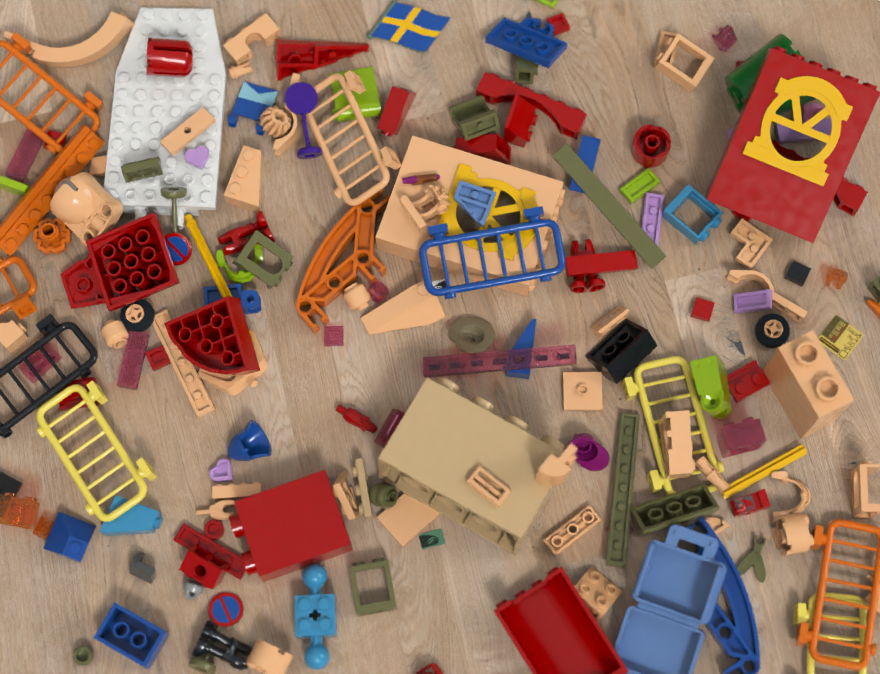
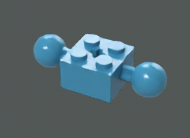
M318 563L309 564L302 573V580L309 587V595L294 596L295 637L297 639L310 638L311 646L304 653V661L313 670L323 669L330 660L329 651L323 645L322 638L337 637L336 595L321 594V587L326 583L328 575L326 569ZM314 612H318L321 617L317 618V621H314L311 617L314 615Z

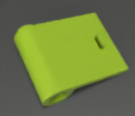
M373 67L351 70L360 76L366 89L361 94L352 91L364 118L381 116ZM348 71L337 72V73H339V74H341V75H343V76L345 77L344 74H345L346 72H348ZM339 81L331 84L333 95L342 89ZM345 93L334 99L335 108L332 109L333 115L349 104ZM350 107L335 119L340 123L355 120L356 117Z

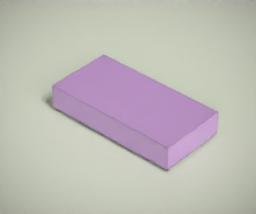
M770 289L734 294V313L736 314L772 309V290Z

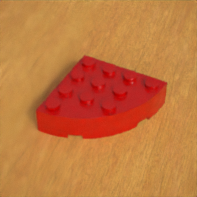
M227 296L164 323L170 339L174 345H177L178 349L182 352L181 354L192 364L203 370L225 375H247L261 371L240 298Z

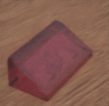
M49 343L43 346L55 364L62 359ZM40 349L28 358V361L41 377L53 367ZM25 362L18 367L33 384L38 381Z
M392 409L374 442L385 448L405 414L398 409Z

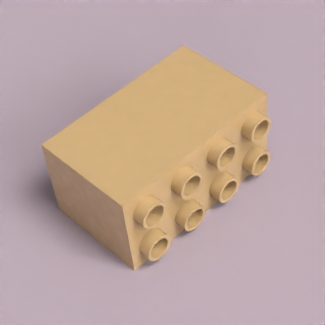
M440 377L437 382L426 378L378 458L379 479L393 485L399 491L516 556L555 486H545L535 480L538 469L551 453L559 458L565 446L554 437L544 435L542 440L527 433L530 427L517 417L509 416L505 421L494 415V406L483 398L475 396L472 401L458 395L459 387L446 378ZM479 465L511 490V493L501 503L499 508L466 482ZM480 472L477 474L502 495L505 493ZM473 479V481H475L478 485H480L483 489H485L497 500L500 499L490 490L484 487L481 483H479L476 479Z

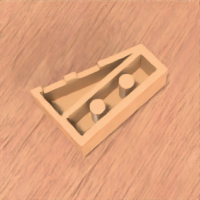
M243 145L224 193L226 203L256 213L262 210L263 156L260 150Z
M689 410L665 412L658 423L666 479L690 477L693 471H695V461L692 459L693 446L691 441Z

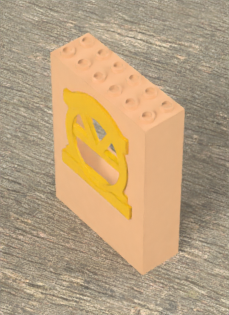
M412 136L375 237L377 250L420 263L419 249L421 245L427 240L434 239V237L429 236V231L422 235L419 233L402 208L399 198L407 195L411 202L418 201L425 196L424 192L429 188V185H438L449 194L448 199L451 204L448 206V210L441 215L437 214L425 222L427 230L429 226L447 223L449 234H445L446 237L464 233L457 222L456 209L458 204L454 201V195L460 180L479 187H492L493 191L496 192L484 228L480 226L479 230L488 229L489 225L492 228L502 227L493 216L518 211L520 212V223L529 222V219L524 220L523 209L543 206L544 215L540 217V220L551 219L557 222L560 207H562L566 189H563L564 182ZM435 173L440 175V179L437 181L424 182L423 185L416 186L403 184L402 179L414 175ZM501 191L509 194L516 202L513 205L495 208ZM429 202L421 208L426 213L434 208V206ZM548 226L538 228L543 257L546 255L547 245L553 234L552 229ZM535 230L519 231L526 272L541 270ZM515 232L512 235L508 233L500 234L503 238L501 243L507 276L523 274ZM485 237L481 238L488 280L504 277L498 243L483 242ZM477 239L462 241L468 278L484 281ZM458 242L443 245L447 271L464 277ZM439 246L430 247L427 250L429 266L443 270ZM536 279L495 287L528 297L529 291H534Z

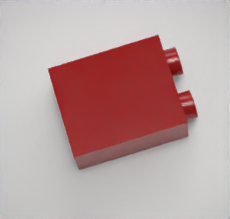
M325 470L235 501L238 513L228 516L235 538L246 536L250 550L241 553V557L248 576L258 573L263 582L300 570L309 564L319 563L353 550Z

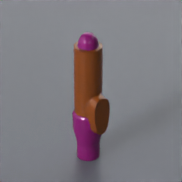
M436 173L414 175L402 179L403 184L416 186L423 185L424 182L437 181L440 179V175Z

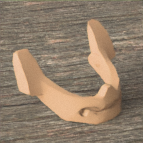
M771 472L772 478L782 480L783 483L791 482L798 485L801 489L802 498L800 504L795 508L773 512V518L802 512L810 504V489L801 481L789 478L787 472Z

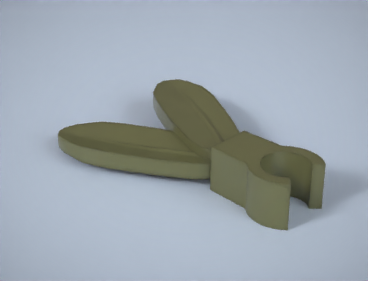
M756 535L753 538L752 552L739 563L737 570L742 575L753 565L756 578L760 582H764L766 570L760 553L766 538L762 539V544H758L756 542L758 536Z

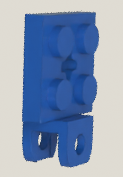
M242 284L227 285L232 296L240 298L244 314H255L261 311V297L257 291H243ZM217 286L203 287L204 306L222 299Z

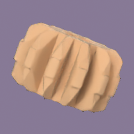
M277 106L266 108L261 114L259 125L263 127L262 131L268 132V136L272 134L274 138L282 137L290 130L292 119L288 117V113L283 112V108L278 109Z

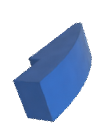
M583 135L578 156L593 172L601 139ZM571 179L569 190L584 193L574 180Z

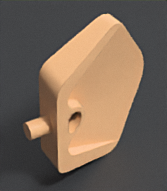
M249 329L252 332L253 346L261 371L247 375H225L208 372L200 368L198 372L199 377L209 385L231 396L238 395L248 385L255 387L258 383L255 379L266 371L268 363L257 335L253 330Z

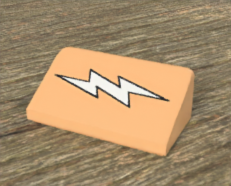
M616 307L591 326V331L597 338H601L628 317V308Z

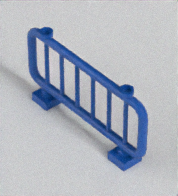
M543 206L523 209L524 220L529 219V222L445 237V234H449L447 223L429 226V236H433L434 239L425 241L419 249L425 288L431 295L452 299L456 298V293L538 278H540V282L551 281V276L560 274L566 265L560 228L551 219L540 220V217L544 215ZM548 226L553 231L558 265L555 268H545L539 227ZM534 229L542 270L527 273L519 231ZM515 232L523 274L507 276L500 234ZM496 235L504 277L488 280L481 238ZM477 239L485 280L469 283L462 241ZM458 242L466 284L450 286L443 245ZM439 246L446 282L445 288L437 289L432 285L427 258V250L430 247Z

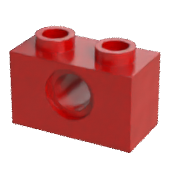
M196 544L187 551L179 570L187 577L193 578L204 587L213 590L221 583L229 563Z

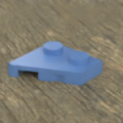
M460 180L454 195V201L484 228L496 197V192Z

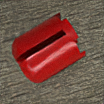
M148 38L147 75L189 76L192 71L193 48L190 42L176 39Z

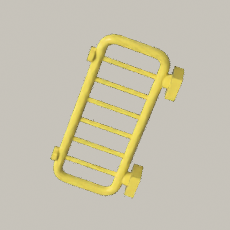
M671 356L639 364L634 371L635 382H633L632 376L626 377L622 381V387L626 401L634 400L637 395L636 393L639 394L660 475L657 469L649 471L647 474L651 494L660 492L662 486H664L667 495L676 493L670 482L673 479H666L663 453L660 446L661 439L658 438L655 424H658L660 419L653 420L650 409L651 405L691 397L694 412H690V416L696 415L700 429L691 432V436L701 434L705 449L692 451V455L706 452L709 463L719 470V474L724 472L722 461H716L695 387L692 369H690L687 360L680 356ZM675 363L680 364L683 369L684 375L643 384L641 374L644 370ZM681 379L686 380L689 390L688 394L648 402L645 387ZM695 470L693 471L692 475L700 474L702 472L701 470ZM713 484L707 486L710 493L717 490Z
M92 380L87 384L89 392L83 386L75 384L68 386L45 402L36 413V419L39 424L36 430L42 438L45 436L48 438L88 502L84 506L91 516L95 514L101 521L110 522L145 498L147 493L145 477L153 481L158 476L149 462L142 457L136 461L139 468L135 467L94 403L98 401L103 405L108 399L100 386ZM78 392L83 401L48 425L44 418L45 412L70 394ZM86 403L93 416L57 440L51 427ZM96 419L103 431L67 455L60 443ZM106 434L113 446L77 471L70 458ZM115 449L122 462L86 486L79 474ZM125 465L132 478L96 502L89 489ZM135 480L139 486L137 495L111 513H103L99 505Z
M825 592L824 597L866 605L865 601L856 595ZM817 593L809 599L808 609H806V603L793 605V625L798 626L801 622L806 623L807 621L809 623L808 630H811ZM859 608V617L824 614L822 616L837 620L859 621V624L866 625L868 614L866 609ZM859 628V638L821 634L819 636L835 640L859 642V645H863L865 629ZM807 642L806 674H815V660L809 653V642ZM859 649V658L841 656L828 657L838 658L852 662H859L862 658L863 649ZM867 666L859 670V674H867Z

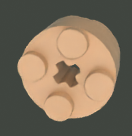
M797 512L773 518V522H776V527L772 528L773 539L777 549L783 551L781 553L782 556L807 552L810 546L814 545V538L809 532V519L806 514L802 515Z
M257 638L245 665L263 674H285L294 656Z

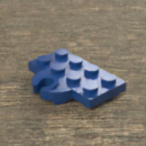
M531 16L525 18L521 23L504 17L485 36V43L546 68H549L567 49V42L553 37V25L546 22L545 27L540 29L541 19H532Z

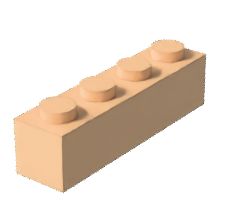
M252 482V484L240 483V485L229 483L226 486L216 484L212 486V499L214 501L243 499L263 492V486L259 482Z

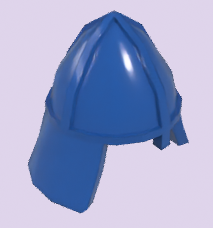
M250 420L231 439L227 449V456L236 461H249L272 455L271 445L265 432L253 420Z

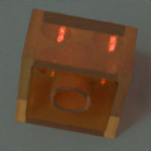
M5 492V495L0 494V524L34 531L40 509V503L37 502V499L32 497L20 499L17 498L16 494Z

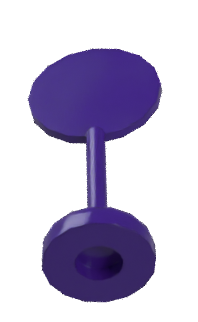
M305 82L292 84L285 93L287 108L291 112L302 116L306 147L297 150L296 156L298 159H311L322 155L320 147L310 145L306 114L315 109L318 96L316 90Z

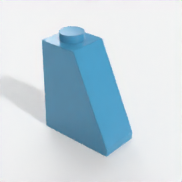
M115 495L107 514L128 500ZM136 504L115 520L103 522L100 532L105 536L155 533L156 529H159L162 524V514L154 509Z

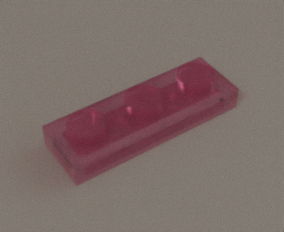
M28 128L5 172L6 176L20 182H24L44 142Z
M130 331L117 382L118 387L137 390L150 338L148 333Z

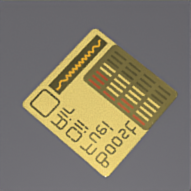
M836 315L818 339L824 347L845 361L864 334Z

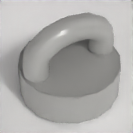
M186 580L183 586L185 598L188 600L195 599L198 594H202L204 586L197 581Z

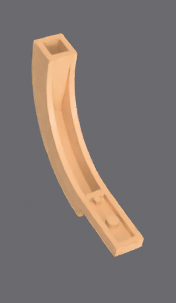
M111 11L101 29L86 41L74 46L53 48L25 39L31 45V50L28 54L32 55V58L37 63L52 67L66 68L85 65L103 57L114 49L125 37L132 23L128 18ZM5 31L3 38L12 45L11 36L13 33Z

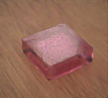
M324 326V346H344V327Z

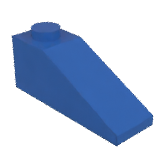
M536 319L531 320L509 352L508 359H505L503 370L507 371L506 377L529 379ZM526 357L527 363L515 364L514 358Z

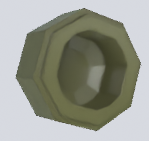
M79 646L73 652V660L78 665L87 666L93 661L94 652L88 646Z

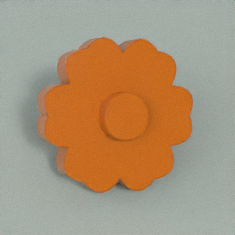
M50 218L40 221L38 223L39 228L33 230L32 238L37 244V249L45 255H49L52 252L58 255L66 251V245L72 241V232L68 229V226L58 218H55L53 221Z

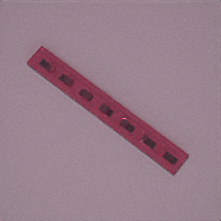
M576 345L423 357V376L426 378L577 365Z

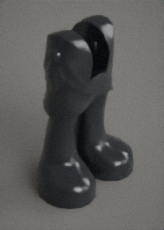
M207 620L191 655L199 657L203 653L210 654L229 663L235 669L247 670L248 666L245 665L247 661L236 655L239 652L249 656L252 647L234 637L229 638L215 629L214 624ZM205 639L213 640L228 648L224 650L208 642Z

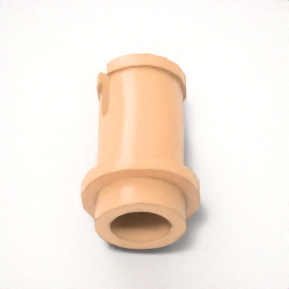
M249 61L235 67L232 65L228 69L231 79L235 78L237 80L240 76L252 73Z

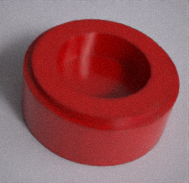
M210 520L204 526V533L211 540H218L224 534V526L218 520Z

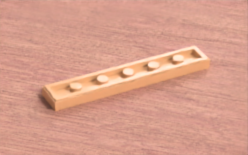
M166 309L155 314L152 324L199 418L216 409L194 364L181 354L182 352L178 349L177 345H174L170 339L164 323L172 319Z

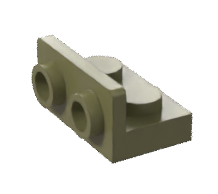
M159 157L130 162L121 166L126 183L163 175Z

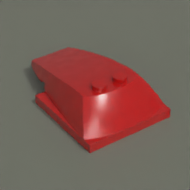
M154 212L85 241L89 251L88 257L76 262L60 274L71 309L106 304L110 312L180 283L157 214Z

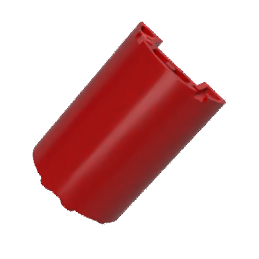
M556 566L547 572L548 576L545 577L544 581L542 579L535 581L531 584L532 588L527 592L523 589L515 594L514 597L516 599L513 601L509 600L507 602L504 599L496 605L497 609L494 610L496 616L533 674L629 673L562 567L558 569Z

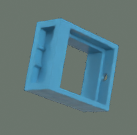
M688 184L664 209L662 217L697 245L699 241L704 242L707 239L712 227L716 229L722 222L720 218L723 212ZM688 199L712 217L698 235L674 216L676 211Z

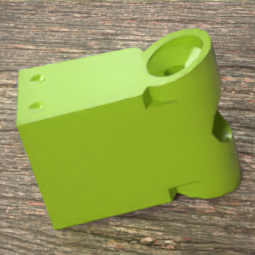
M717 355L690 361L697 392L700 396L701 407L718 421L729 419L732 415L733 407L730 402L725 363Z

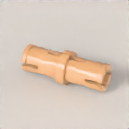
M702 456L695 463L706 476L705 479L710 481L720 494L730 486L718 473L719 470L715 469L705 456Z

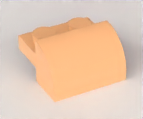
M570 444L559 458L551 453L539 467L535 480L550 487L563 484L568 479L571 467L577 458L575 455L577 448Z

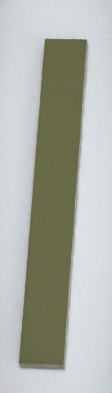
M567 143L553 155V158L651 269L666 258V255Z
M620 412L605 566L626 567L640 414Z

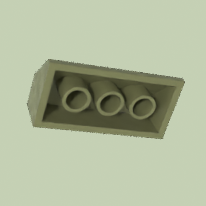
M704 483L630 507L634 527L639 536L642 537L668 529L672 525H679L715 513L719 510V506Z

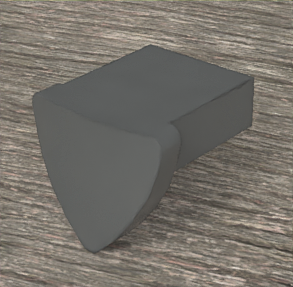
M139 551L129 565V573L152 584L155 579V568L142 563L145 553Z

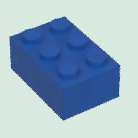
M114 602L93 638L139 665L150 669L170 634Z

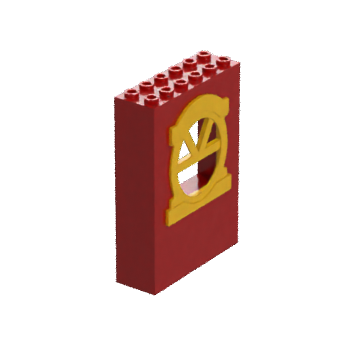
M774 46L767 49L704 197L708 201L814 243L880 92L876 90L877 86L867 82L860 84L858 83L859 79L850 75L842 77L840 76L841 72L833 68L825 70L822 68L823 64L815 61L805 62V57L792 53L790 56L786 54V49ZM811 96L820 100L825 105V108L802 125L799 97ZM789 99L792 100L794 121L776 114L777 109ZM826 116H831L832 130L830 135L812 129L814 125ZM771 121L827 144L822 151L810 159L804 161L786 159L775 150L770 137Z

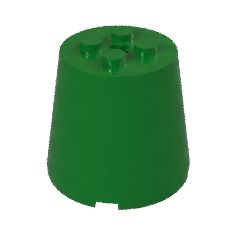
M778 34L725 77L727 92L733 99L739 114L768 48L778 46L786 49V54L790 56L792 53L801 55L799 50L795 52L790 46L792 42L785 35ZM811 96L799 97L800 106L816 100V98ZM789 99L777 109L776 114L780 115L792 110V100Z

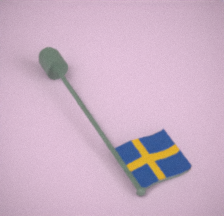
M394 0L372 31L366 34L369 40L372 38L387 40L411 50L427 52L451 17L438 16L415 6L397 3L398 0Z

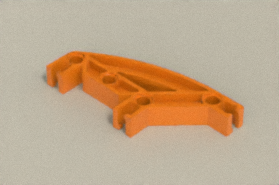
M380 190L361 204L353 206L339 220L317 250L307 269L295 306L298 316L314 334L320 330L310 320L315 314L321 318L320 320L324 325L329 323L328 316L318 306L326 307L340 296L344 289L357 281L358 272L372 286L378 281L368 271L372 266L378 270L382 277L386 275V268L374 256L377 217L386 210L390 199L386 195L383 201L377 205L374 203L378 197L383 196V190ZM366 207L372 209L370 212L367 213L363 211V209ZM355 239L354 253L333 270L343 252ZM365 257L368 259V261L366 263H360L359 259ZM333 281L340 283L337 287L330 286ZM305 305L311 307L307 312L301 311V308Z

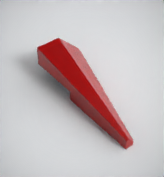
M275 39L277 80H283V78L291 76L293 73L299 74L309 69L314 70L338 62L340 59L353 57L361 52H369L368 43Z

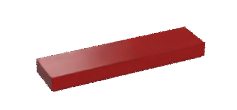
M635 250L565 257L567 277L638 269Z
M184 523L173 541L188 550L197 544L229 563L226 572L239 580L246 573L242 557Z

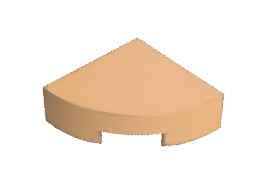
M716 517L705 518L716 535L730 526L723 519Z

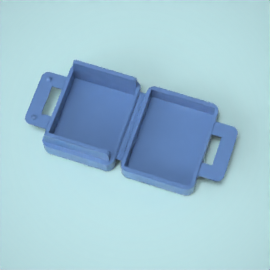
M672 525L665 542L652 540L648 544L632 592V596L638 601L637 606H630L626 610L614 646L615 651L629 671L627 674L694 673L705 640L704 631L698 627L699 624H707L711 621L727 573V566L722 562L714 560L719 545L716 538L679 525ZM679 539L705 547L703 554L699 555L677 547Z

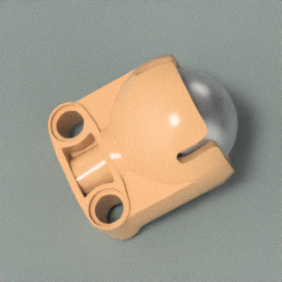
M86 172L63 179L57 185L50 202L53 214L66 224L85 246H87L85 241L111 231L123 212L122 203L114 199L91 174Z

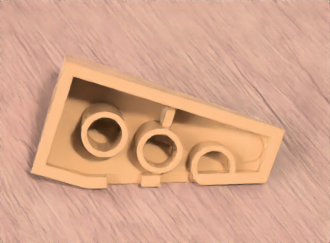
M423 280L360 319L368 334L374 335L392 332V330L411 329V327L429 326L445 318V314L438 297L431 295L426 290Z

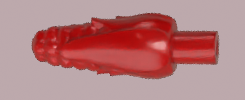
M340 404L337 406L336 411L342 414L343 419L349 424L358 427L363 432L365 430L371 433L377 431V426L369 420L370 417L361 414L354 408L347 409Z

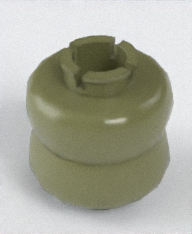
M376 483L370 490L369 498L373 505L389 509L396 504L398 492L393 485Z

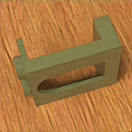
M256 230L232 263L237 267H243L267 284L268 289H271L273 286L277 287L283 279L280 277L283 271L287 272L293 264L291 260L294 256ZM256 243H259L281 260L282 266L276 274L268 273L247 258Z

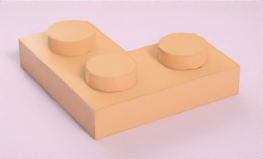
M743 218L730 234L745 245L735 260L749 270L754 267L773 241L772 238Z

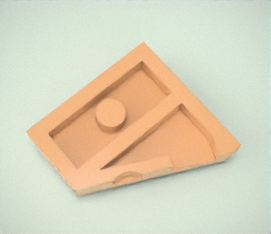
M348 470L339 474L332 490L335 497L339 498L342 513L347 515L348 520H352L357 517L359 506L353 487L349 488L346 482V478L349 476Z

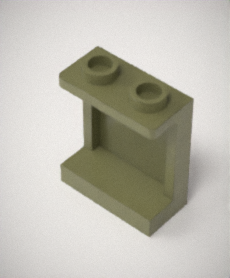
M483 95L449 107L453 124L465 141L500 128L496 111L494 109L490 110L487 107Z

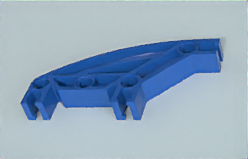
M701 517L694 524L696 526L700 525L705 535L718 540L719 545L714 560L722 562L727 566V573L721 591L731 622L718 603H716L711 621L704 624L727 658L738 660L721 674H729V672L736 668L740 674H757L760 669L759 640L748 593L726 548L704 517ZM691 524L687 528L693 530L692 528L695 526ZM694 544L696 546V554L702 555L705 547ZM720 628L728 630V638H723L720 635ZM745 661L752 663V672L744 669Z

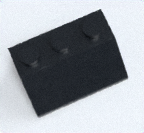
M625 319L585 357L599 372H602L605 378L618 384L658 345L647 329Z

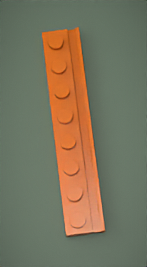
M83 124L0 224V249L11 257L51 209L50 202L57 185L63 179L79 174L105 143L88 126Z

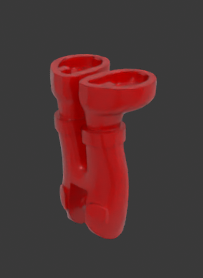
M262 211L256 213V221L253 224L251 222L248 225L234 228L218 238L220 245L234 242L222 249L224 256L239 253L250 237L242 238L253 234L256 230H262L261 233L275 242Z
M585 239L584 251H579L578 240L571 242L570 256L596 254L591 239ZM598 274L587 275L589 292L605 288L604 279L597 278ZM585 275L573 276L575 281L570 284L571 292L585 293L587 291L584 280Z

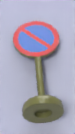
M165 187L160 191L162 197L172 199L173 232L168 233L164 237L173 264L182 265L192 255L190 240L182 233H178L177 199L187 195V188Z
M228 592L215 596L208 607L209 618L217 625L216 630L219 632L221 627L227 628L237 624L244 612L241 599L237 595ZM205 653L203 659L191 658L188 664L191 668L204 674H215L216 667L208 662L210 654Z

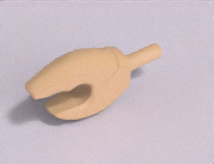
M219 500L211 504L210 509L196 510V514H210V517L213 519L227 520L229 519L228 516L236 513H225L224 508L235 506L234 502L236 500Z

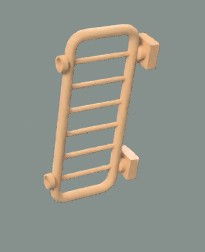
M349 70L344 74L345 77L339 73L332 74L313 87L316 93H319L333 82L339 81L342 89L317 106L313 111L306 114V118L338 187L334 190L335 195L339 199L343 198L346 204L357 206L388 184L390 180L388 167L397 170L402 165L394 150L386 146L379 150L352 91L361 94L366 89L360 76ZM342 93H345L349 104L320 125H317L313 114ZM351 107L356 119L327 140H324L320 128ZM356 123H359L363 135L331 156L326 144ZM366 138L370 150L338 171L333 159ZM373 153L378 165L345 186L340 174ZM380 168L382 173L381 181L352 199L347 190Z

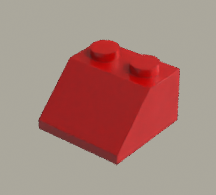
M515 94L504 126L503 140L506 143L525 148L526 142L530 143L533 132L530 130L532 125H536L538 115H535L536 107Z

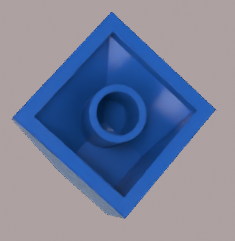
M59 512L43 549L81 563L96 526Z

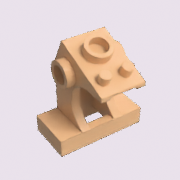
M429 185V188L424 192L425 196L418 201L411 202L407 195L399 198L402 208L421 235L428 231L425 222L437 214L445 213L451 204L448 199L449 194L438 185ZM431 202L434 208L425 213L421 207Z

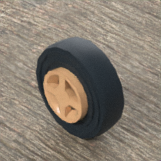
M144 299L124 306L120 313V319L126 329L137 333L147 330L152 325L155 317L153 307Z
M767 314L758 320L755 326V335L761 345L767 348H776L782 346L787 341L790 335V327L784 317L778 314Z

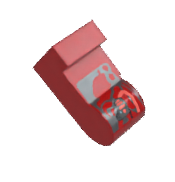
M765 489L729 502L734 517L766 510L771 506Z

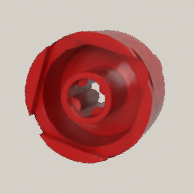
M645 125L638 129L634 136L631 147L632 155L635 161L644 168L659 166L668 156L671 138L667 130L661 126Z

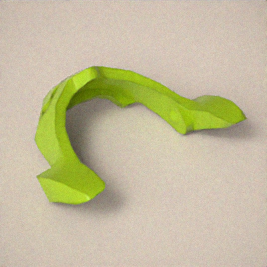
M260 244L255 245V257L253 260L258 265L260 261L264 260ZM222 250L216 251L217 266L224 268L228 279L235 283H244L255 277L248 271L239 270L238 273L232 272L228 268Z

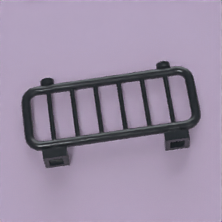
M50 313L36 324V327L44 336L0 369V378L9 373L31 402V404L18 412L0 389L1 397L15 414L4 424L0 422V436L3 439L12 435L13 431L11 428L76 378L80 376L82 379H85L91 374L90 368L96 363L98 352L75 323L63 322L59 324ZM66 329L72 330L90 353V358L82 365L58 336ZM54 338L57 339L78 366L77 369L67 376L62 373L43 348L44 345ZM39 349L62 378L52 388L48 387L27 359ZM23 361L47 390L35 401L11 371Z

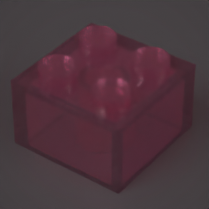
M753 417L743 419L742 423L738 424L734 422L726 423L716 435L722 458L758 450L767 441L760 418L754 420Z

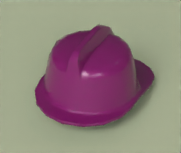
M588 433L574 434L573 440L568 443L567 447L573 444L577 448L575 454L577 458L575 461L590 471H600L606 468L610 459L607 450Z

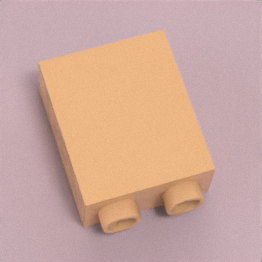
M814 330L778 347L763 370L770 381L769 386L800 439L835 422L854 401L852 394Z

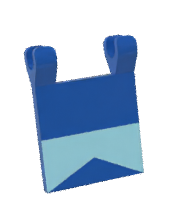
M244 81L234 108L228 117V125L235 128L239 116L259 121L256 125V134L263 136L265 131H262L263 127L259 125L261 114L266 108L274 107L279 91Z

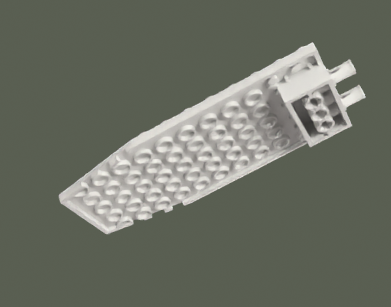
M140 8L115 75L104 189L114 199L122 203L123 211L126 215H135V220L153 212L157 215H172V199L162 197L160 190L165 187L187 188V195L177 199V227L179 226V230L184 228V216L188 214L200 216V210H216L227 76L213 9ZM148 38L176 39L190 42L193 48L192 71L189 76L147 75ZM203 107L215 118L216 122L175 156H172L161 145L160 141ZM198 146L207 147L209 158L203 169H199L186 162L184 155L187 150L196 149ZM154 157L160 158L163 175L126 183L121 170L123 164Z

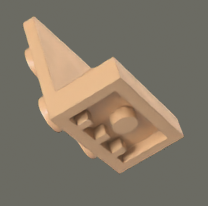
M590 567L575 585L576 590L597 622L600 621L622 593V590L593 567Z

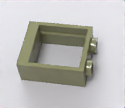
M384 558L373 559V563L365 564L364 561L355 562L353 566L349 567L358 617L397 610L389 561L384 560ZM384 568L390 600L361 605L355 573Z

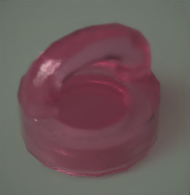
M373 282L369 287L371 299L376 303H380L389 293L388 288L381 282Z

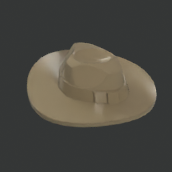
M473 316L464 317L451 325L448 330V337L462 352L481 353L492 345L495 331L491 324L484 319Z

